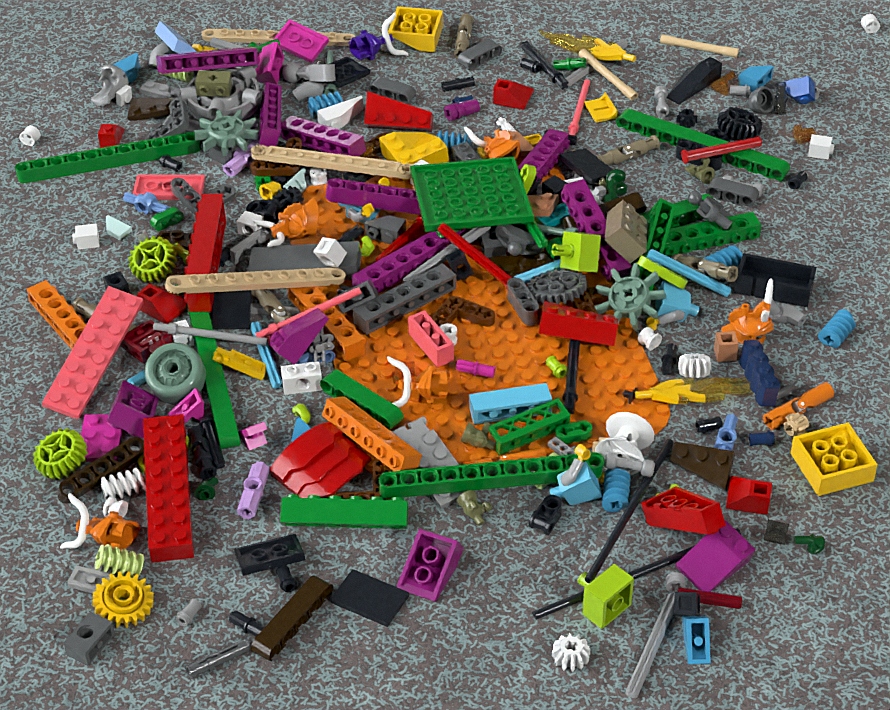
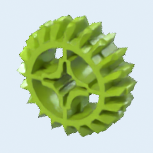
M152 236L151 239L146 237L144 242L139 240V245H134L135 250L130 251L131 256L128 257L130 262L129 268L132 274L138 280L142 279L145 283L148 280L150 283H154L155 279L157 282H160L162 277L167 279L166 275L172 274L171 269L176 268L174 263L178 262L174 246L167 239H163L160 236L158 238Z
M59 428L57 432L52 430L51 435H45L46 438L44 440H39L40 445L35 446L36 451L33 453V462L39 473L52 480L56 477L61 480L63 476L68 477L69 473H75V469L81 467V462L86 461L85 456L88 454L86 450L88 447L84 438L74 429L66 428L62 430Z

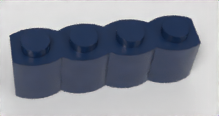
M744 340L739 364L745 370L744 375L750 382V389L755 393V400L761 407L775 406L780 382L774 376L773 367L768 364V356L763 352V346L758 340Z

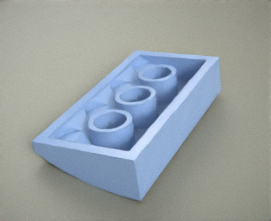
M159 21L155 33L172 51L177 53L197 52L172 27Z

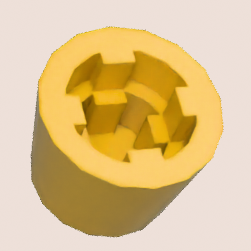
M275 181L259 187V193L264 200L273 199L272 196L277 195L278 190L282 191L281 185Z

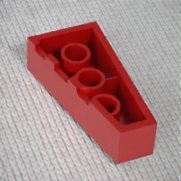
M367 91L364 119L366 127L432 132L434 119L432 112Z
M544 301L539 334L615 346L618 329V319L615 316L600 315Z
M677 486L641 502L646 522L650 526L708 535L715 534L720 528L726 526L719 502Z

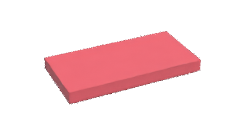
M137 175L133 194L138 195L150 192L156 196L157 200H179L171 192V181L174 178H183L201 196L206 178L205 175ZM192 195L185 196L186 199L194 198Z

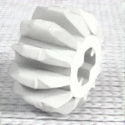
M698 353L680 356L678 362L679 374L691 378H704L710 375V357Z
M570 633L567 637L561 635L559 640H556L553 644L552 657L555 659L556 666L562 665L563 671L567 667H570L572 672L575 670V667L582 670L584 664H588L590 648L587 645L586 639L580 640L579 634L576 637H572Z

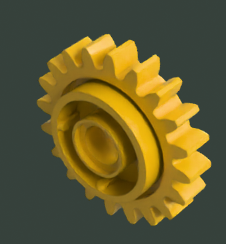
M120 571L118 572V577L109 574V580L102 578V585L96 584V591H93L92 606L95 607V614H100L101 617L108 618L107 620L111 622H116V628L121 623H124V626L128 628L129 622L136 626L137 619L145 621V615H150V610L153 608L154 593L151 592V585H146L145 578L138 581L139 574L131 578L129 571L126 573V576H122Z

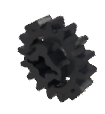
M289 186L288 189L284 187L281 192L278 190V194L272 196L274 200L282 205L276 214V220H278V213L284 212L287 206L293 203H301L304 200L303 194L296 187L292 188V186Z

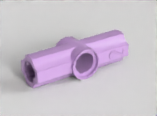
M259 140L250 143L247 146L248 151L238 148L233 158L223 166V171L228 176L233 177L245 167L250 168L251 163L256 160L251 156V148L253 146L256 147V145L259 146Z
M257 461L255 464H252L248 478L244 481V490L237 509V514L242 516L243 519L255 517L259 503L263 499V490L270 471L269 466L264 462Z

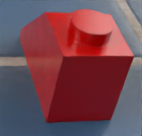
M102 124L98 132L100 148L119 145L125 129L119 125Z

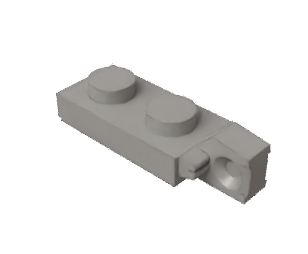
M147 80L139 88L140 93L158 98H181L179 88Z
M261 228L230 249L231 262L236 265L251 255L252 248L261 247V244L270 238V232Z

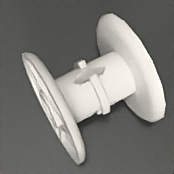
M629 412L615 413L606 422V430L610 438L600 441L595 447V452L601 454L604 460L606 453L612 452L616 453L618 457L626 458V460L643 462L644 457L640 450L649 447L654 441V430L644 418L637 414ZM619 468L627 471L630 475L638 473V471H633L632 469Z

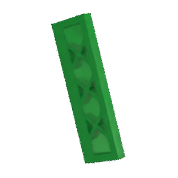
M557 398L490 425L488 430L496 440L495 450L500 456L555 433L556 427L570 422L571 415L560 399ZM555 406L560 410L557 414L548 412L550 408ZM535 414L544 416L540 421L531 419L532 415ZM521 421L526 423V426L519 428L515 427L514 423ZM503 428L509 430V432L500 437L496 430Z

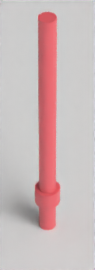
M588 79L584 80L573 120L569 124L568 130L570 135H575L579 129L578 123L590 85V80Z
M357 287L277 324L274 322L268 325V328L255 333V335L262 338L269 336L275 331L278 332L281 327L317 308L321 311L327 310L362 294V292Z

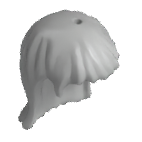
M106 64L101 68V77L98 82L103 81V87L91 98V101L96 106L103 107L110 104L111 99L116 98V92L125 85H129L126 73L116 65Z

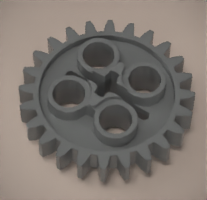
M564 268L560 271L555 269L553 272L548 270L546 274L540 273L541 276H535V279H530V282L527 283V287L538 303L542 302V305L544 301L556 304L560 302L566 303L567 300L573 301V298H580L579 295H583L584 291L587 290V281L582 272L578 273V271H571L570 269L565 271Z

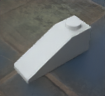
M359 96L318 110V123L337 129L344 127L363 110V97Z

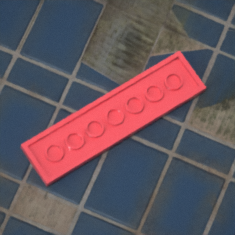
M108 286L42 401V407L72 418H80L143 305V298Z

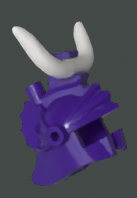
M394 12L384 21L382 25L383 36L375 37L373 34L368 33L367 30H362L359 36L353 37L349 41L352 55L359 60L365 58L373 60L381 44H385L390 53L408 56L406 51L397 50L392 46L391 41H394L392 34L388 33V26L395 19L396 13Z

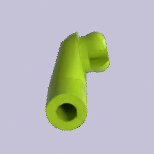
M177 242L173 245L174 249L187 265L189 251Z

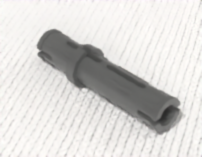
M245 637L215 653L205 654L201 659L185 665L186 673L192 679L208 670L211 672L218 665L251 651V644Z

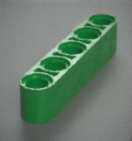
M337 369L320 381V386L325 393L333 398L345 396L389 430L404 419L400 408Z

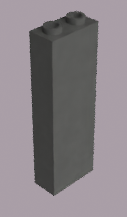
M359 241L338 242L347 254L339 267L325 266L314 253L318 244L252 248L251 255L248 256L249 267L246 268V272L339 268L345 272L344 280H352V275L360 271L362 253Z

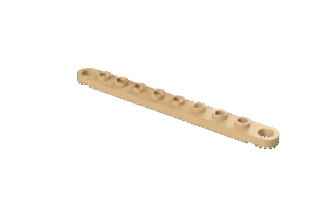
M227 28L205 29L202 31V39L211 41L212 37L228 42L266 43L273 40L279 31L235 30ZM318 32L329 38L326 46H349L350 40L346 39L355 37V35L350 33Z
M256 145V147L253 146L251 148V156L256 160L403 179L412 178L410 166L413 164L411 163L401 164V162L278 146L266 147L264 145Z
M339 268L169 276L166 279L165 289L170 291V293L173 292V294L182 292L187 294L329 286L330 284H342L346 275Z

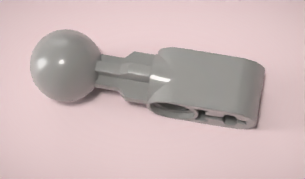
M291 62L286 64L282 71L284 79L290 83H296L301 78L309 81H336L335 64L305 65L302 68L299 64Z

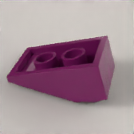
M317 308L281 327L278 332L275 331L270 338L269 344L279 355L292 364H296L329 318Z
M123 380L106 422L110 423L114 428H121L127 431L133 437L143 439V418L154 417L158 398L154 394Z
M726 520L725 527L720 528L715 534L704 536L675 565L698 590L709 592L714 590L746 565L756 550Z
M419 529L396 587L410 594L436 602L458 565L464 549L457 540Z

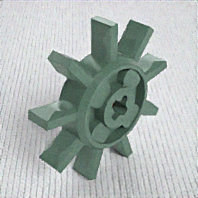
M217 110L216 119L209 121L200 118V128L203 129L194 130L195 140H205L203 142V151L206 152L216 145L221 147L223 156H227L228 148L234 146L240 147L243 151H248L245 139L259 140V131L251 130L257 128L256 118L242 121V110H238L234 116H223V113Z
M638 263L633 264L631 276L621 278L619 272L614 268L611 269L612 277L616 281L611 288L601 285L596 286L598 294L608 296L609 301L595 306L598 314L613 309L615 312L613 316L618 319V323L622 317L630 318V324L634 331L638 330L637 316L644 312L654 319L659 317L657 311L650 306L651 300L666 299L664 290H649V287L660 279L658 273L654 271L646 279L642 280L638 278L640 274Z

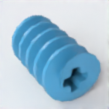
M335 91L334 94L330 92L327 96L322 94L321 98L319 95H316L315 99L309 97V112L312 118L313 113H316L318 117V110L341 103L343 99L338 91Z
M439 130L436 135L445 143L448 152L452 151V146L468 142L471 146V139H468L467 133L464 138H462L460 132L457 137H455V132H452L451 136H449L448 131L442 135V130Z
M730 245L704 259L725 264V266L738 267L743 254L738 247Z
M846 309L839 310L818 333L819 340L825 345L838 348L856 327L852 314Z
M615 468L613 470L606 469L602 506L607 512H619L629 504L631 477L625 470Z

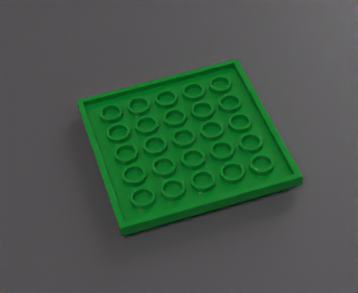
M515 157L410 166L425 232H436L442 223L455 230L534 222V215Z

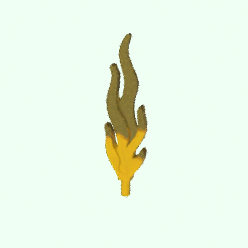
M538 30L543 37L550 38L549 42L551 44H557L567 50L576 52L586 49L595 59L636 61L635 55L627 54L618 44L611 41L606 44L603 40L592 36L581 35V40L569 34L546 33Z
M714 377L695 383L694 378L668 380L650 388V390L636 391L635 398H651L652 400L672 404H688L689 401L707 403L724 400L725 394H745L752 390L750 389V383L741 385L746 382V377Z

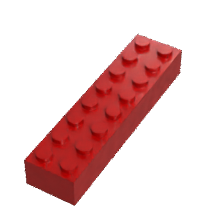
M201 194V200L197 202L198 211L195 212L196 222L193 223L194 233H191L192 244H189V255H187L188 267H185V275L215 274L219 270L226 228L223 194ZM214 292L185 293L184 300L185 304H188L189 312L212 311Z
M184 414L143 418L148 545L151 562L194 558L187 435Z

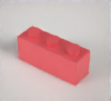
M425 310L408 317L409 335L437 368L454 361L453 342Z

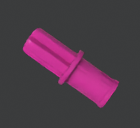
M458 359L456 364L457 370L472 373L473 376L477 374L490 378L494 377L495 366L480 364L479 361L475 363Z

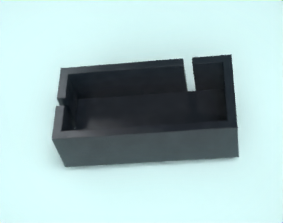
M743 253L738 269V277L735 281L734 293L748 296L754 294V297L764 299L768 281L772 278V298L774 301L808 307L817 267Z

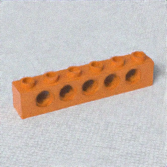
M47 280L27 288L29 302L72 350L86 326L82 316L75 313L73 306L68 305L64 296L59 295L54 285L51 286Z
M317 286L287 288L288 299L300 312L328 301L326 295ZM336 306L322 311L329 318L323 326L324 334H332L334 336V340L331 342L334 344L336 352L345 361L364 354L366 339L346 319L345 315L340 313Z
M345 396L327 398L322 414L325 419L391 470L418 469L422 457L421 453Z

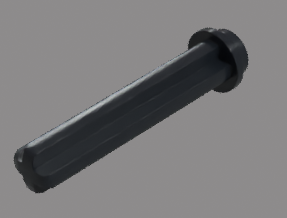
M203 417L199 425L204 428V436L208 440L210 452L213 456V465L216 469L224 468L225 460L214 429L215 422L210 417Z

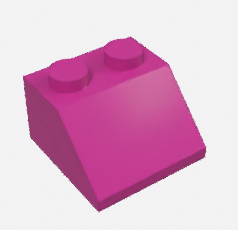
M278 42L264 46L262 53H259V65L255 69L257 73L256 78L259 83L269 82L278 84L285 56Z

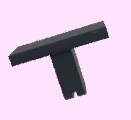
M635 387L633 392L624 390L622 393L623 397L628 398L629 404L635 398V392L638 391L637 387Z

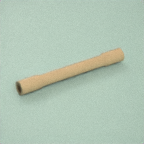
M664 34L660 38V43L718 53L737 58L739 48L718 46Z
M582 49L579 52L578 56L580 58L585 57L587 64H590L627 98L632 101L638 97L636 91L622 82L586 49Z

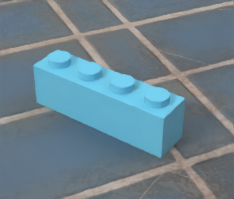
M547 383L469 394V409L474 425L485 422H497L550 402L552 397Z

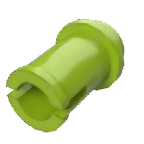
M555 356L547 358L545 363L553 371V375L556 378H564L567 375L566 365L561 364Z

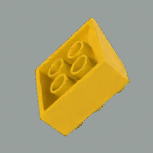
M397 6L395 11L396 17L391 22L388 33L392 34L393 38L419 51L435 52L443 28V10Z
M392 132L379 138L381 153L388 161L401 162V164L411 163L413 165L421 159L430 164L449 162L447 146L440 137L426 132Z
M849 422L793 437L790 454L817 496L874 482L877 463Z

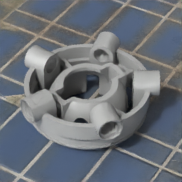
M251 65L245 66L240 70H199L231 71L232 88L230 97L197 96L196 77L189 82L187 87L180 88L182 100L187 102L190 113L198 121L200 118L213 121L217 118V110H220L223 116H234L238 110H242V121H245L255 113L262 100V92L259 91V85L255 79L257 73ZM198 97H200V105H198Z

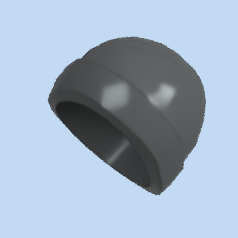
M761 86L754 90L747 101L748 108L760 114L771 112L774 108V95L771 89Z

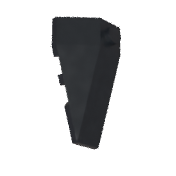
M708 57L688 68L670 91L667 99L679 105L721 78L722 63L712 57Z

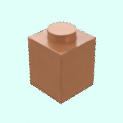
M735 331L716 332L714 351L717 362L737 360L739 344Z

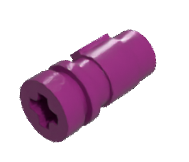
M476 99L460 102L459 104L453 103L444 107L445 117L449 121L480 111V105Z

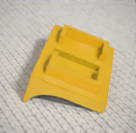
M606 92L598 99L584 102L595 123L617 119V109Z

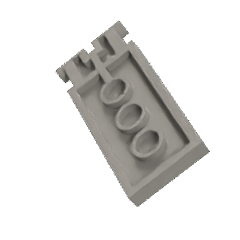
M424 416L408 423L409 430L402 426L392 431L422 454L418 469L459 465L434 429L430 431L425 425L427 420ZM464 492L434 494L430 496L438 507L442 509L457 502L458 497Z

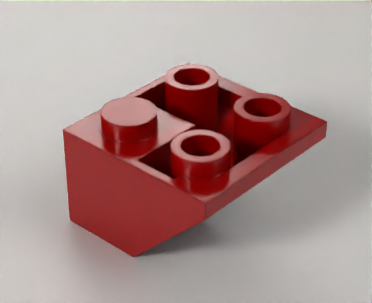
M498 79L493 87V104L525 110L534 89L514 81Z
M149 284L137 293V297L143 298V305L140 311L164 324H169L187 309L184 297L176 293L173 294V292L170 293L165 287Z
M730 476L726 509L768 515L772 482Z

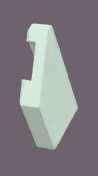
M302 168L283 188L288 189L289 186H292V188L296 187L301 193L306 190L304 176L306 169Z
M109 215L106 216L107 234L121 240L132 232L131 226Z

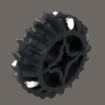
M725 107L721 110L717 119L718 128L725 132L726 135L737 140L758 137L763 124L761 119L754 115L753 112L737 107Z

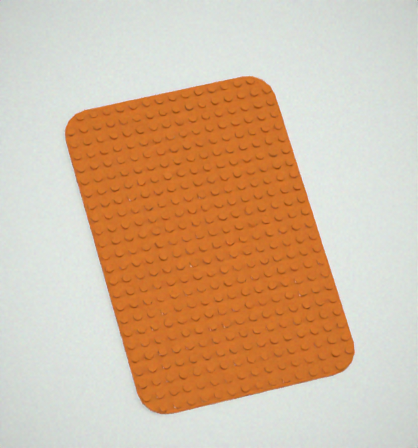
M517 157V167L526 157ZM556 163L553 165L552 170L548 171L547 176L543 178L542 182L553 175L565 180L561 169ZM380 175L364 182L379 185V180L386 177L390 182L388 186L412 190L414 185L410 184V179L403 181L401 178ZM327 183L309 186L302 192V197L304 198L301 201L302 204L307 203L313 197L317 201L319 217L316 235L325 234L326 238L338 240L344 232L350 231L353 227L359 225V227L362 226L364 229V234L354 241H359L360 248H363L361 239L365 236L364 224L360 222L355 223L350 218H347L346 207L339 206V203L330 202L326 199ZM381 209L375 219L388 215L406 219L407 230L416 221V218L421 215ZM425 229L421 230L406 245L428 234L429 232H425ZM551 234L547 235L546 239L549 241L561 236ZM477 238L470 244L482 253L480 243ZM371 239L375 249L369 256L361 257L360 270L375 263V258L390 244ZM544 248L543 251H545L546 254L551 258V260L554 261ZM466 254L465 256L474 274L470 275L467 279L456 280L455 290L368 335L353 323V310L351 309L343 314L355 326L356 330L364 335L366 339L365 353L345 361L335 349H332L335 353V359L333 360L335 369L392 403L400 400L403 395V390L398 388L399 379L404 378V375L399 368L391 365L387 359L388 356L403 362L409 368L411 376L414 377L419 376L424 369L428 368V365H435L409 335V316L425 310L432 317L439 307L451 296H458L492 309L495 312V323L492 326H481L458 316L451 323L457 327L454 361L438 368L436 367L439 370H448L450 373L448 378L450 387L446 399H434V403H427L426 398L419 393L418 389L411 390L408 402L399 407L404 415V419L390 430L392 432L402 426L409 430L408 423L424 416L427 420L425 425L430 431L434 429L459 465H464V462L499 456L495 450L496 444L494 449L491 450L487 447H473L469 443L461 442L468 423L474 425L469 409V394L547 383L552 400L559 398L564 405L562 396L565 393L566 376L561 379L556 378L545 362L548 357L555 356L561 364L567 367L570 342L568 338L539 334L543 309L542 302L538 303V323L532 326L525 325L507 299L506 286ZM445 261L443 264L452 271L448 261ZM599 265L597 272L578 271V273L582 272V275H585L587 281L586 288L613 283L612 281L607 282L605 276L601 274ZM344 280V282L342 283L346 286L353 287L352 280ZM403 280L400 281V282H398V283H396V284H394L393 286L387 288L386 290H384V291H382V292H380V293H378V294L381 295V294H383V293H385V292H387V291H389V290H391V289H393V288H395V287H397V286L403 284V283H404ZM341 284L317 286L326 295L328 300L338 295V289L343 290L339 288ZM594 294L597 297L602 296L601 294ZM567 300L566 303H559V305L574 308L570 300ZM336 305L337 310L342 313L339 305ZM612 309L600 315L613 316L615 312ZM467 310L466 312H468V313H473V312H475V311H474V310ZM444 314L441 317H449V315ZM622 317L618 323L615 346L580 341L576 388L578 401L575 403L574 413L570 414L569 423L588 421L592 425V436L585 441L566 444L570 448L574 445L582 444L587 449L593 448V441H599V437L610 438L606 430V422L611 415L618 412H629L644 418L652 426L655 435L668 423L670 418L669 403L652 400L651 398H634L632 403L629 404L628 398L622 395L624 390L633 392L635 387H637L638 391H646L660 384L642 344L638 342V336L630 324V318ZM458 359L475 363L479 361L480 364L495 366L494 377L490 378L477 374L473 376L472 373L459 371L456 369ZM557 406L552 407V413L557 414L560 412ZM542 415L531 417V419L540 421L544 418V416ZM500 421L490 422L489 424H492V425H493V424L498 423V422H500ZM518 421L514 423V426L523 428L526 426V423ZM485 423L476 424L474 427L481 431ZM503 428L496 430L500 437L509 432V430ZM488 432V439L496 442L492 434ZM555 433L502 455L543 447L547 457L555 452L548 447V442L555 437ZM356 443L359 449L371 457L372 460L364 467L366 471L373 475V461L376 457ZM380 465L381 473H384V465Z

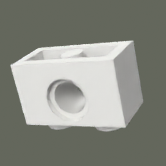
M319 362L281 366L284 395L322 390L320 386L322 375Z

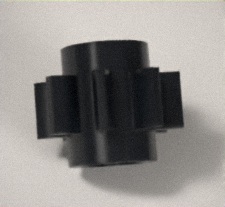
M683 109L681 112L679 111L676 123H680V126L686 128L695 127L698 116L694 115V111L691 109Z

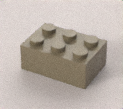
M622 200L607 212L605 241L625 260L632 263L647 251L648 222L644 216H640L631 204H627Z

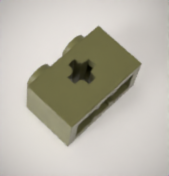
M198 70L195 81L197 96L230 97L232 88L231 71Z

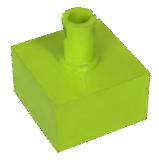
M563 231L562 245L554 244L552 249L559 251L552 250V255L561 256L560 268L597 272L601 235Z
M616 564L610 566L591 583L585 581V577L588 574L586 571L577 580V583L584 587L583 615L601 629L632 605L634 578Z

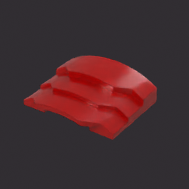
M325 422L309 429L296 438L278 456L269 470L273 478L293 494L299 495L300 498H308V495H319L321 498H326L334 495L348 481L363 472V467L372 459L359 449L355 443L344 436L339 428L331 422Z

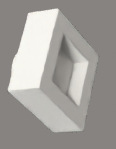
M125 85L116 92V105L122 107L131 101L132 91L130 86Z

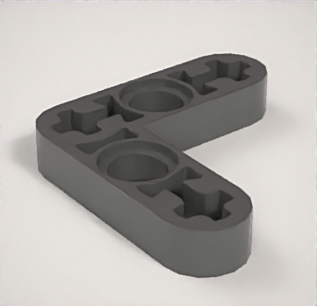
M177 97L169 104L171 122L148 134L144 140L178 135L187 130L189 127L187 106L182 98Z
M174 178L171 181V192L195 215V212L198 211L196 202L201 200V196L183 178ZM225 184L208 194H223L225 204L235 197V188L230 184ZM192 195L194 198L186 199L185 196Z

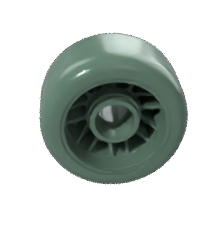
M168 343L157 348L148 358L145 365V378L149 388L158 399L169 404H179L195 388L201 392L205 385L206 369L201 357L192 347L183 343Z

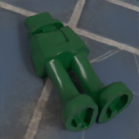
M614 169L606 175L608 194L604 195V203L619 198L618 196H623L627 193L628 186L623 183L626 178L624 171Z

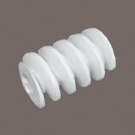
M136 467L133 469V474L126 470L125 477L121 472H118L117 479L112 474L109 476V481L105 477L101 478V488L105 501L107 497L115 498L116 494L123 499L124 492L131 496L132 489L139 494L140 487L146 492L143 475Z

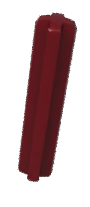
M678 588V592L700 593L701 604L741 609L742 606L741 596Z

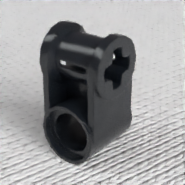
M274 199L253 200L247 205L246 211L264 216V221L273 223L282 205Z
M557 495L546 496L537 510L531 515L528 526L532 529L535 527L544 531V534L549 535L562 515L561 498Z

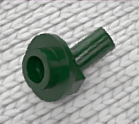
M212 477L208 481H201V484L195 489V496L199 500L213 499L215 496L214 486L219 483L218 479Z
M811 534L810 536L794 537L795 544H808L807 551L812 555L820 553L824 549L825 539L823 536Z

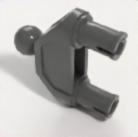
M693 191L688 195L689 203L699 205L700 207L697 209V212L709 222L714 221L725 231L732 224L733 221L727 218L732 215L725 211L723 205L715 199L707 196L703 200L701 194L697 191Z
M513 224L497 225L496 227L497 238L508 248V252L512 256L519 254L534 255L542 252L545 248H539L530 233L514 227Z

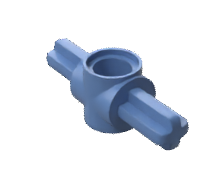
M125 192L123 196L124 201L134 204L138 212L141 211L145 214L153 213L154 211L160 213L170 208L167 205L158 203L156 196L150 192L138 195Z
M734 414L726 416L723 427L719 429L714 448L733 450L737 436L735 428L738 421Z

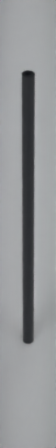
M672 439L666 440L655 458L653 476L644 477L586 575L585 581L587 583H591L596 578L673 446L674 442Z
M736 528L735 530L741 535L740 530ZM694 546L628 572V574L637 579L676 563ZM584 591L535 610L532 614L537 620L581 602L584 598Z

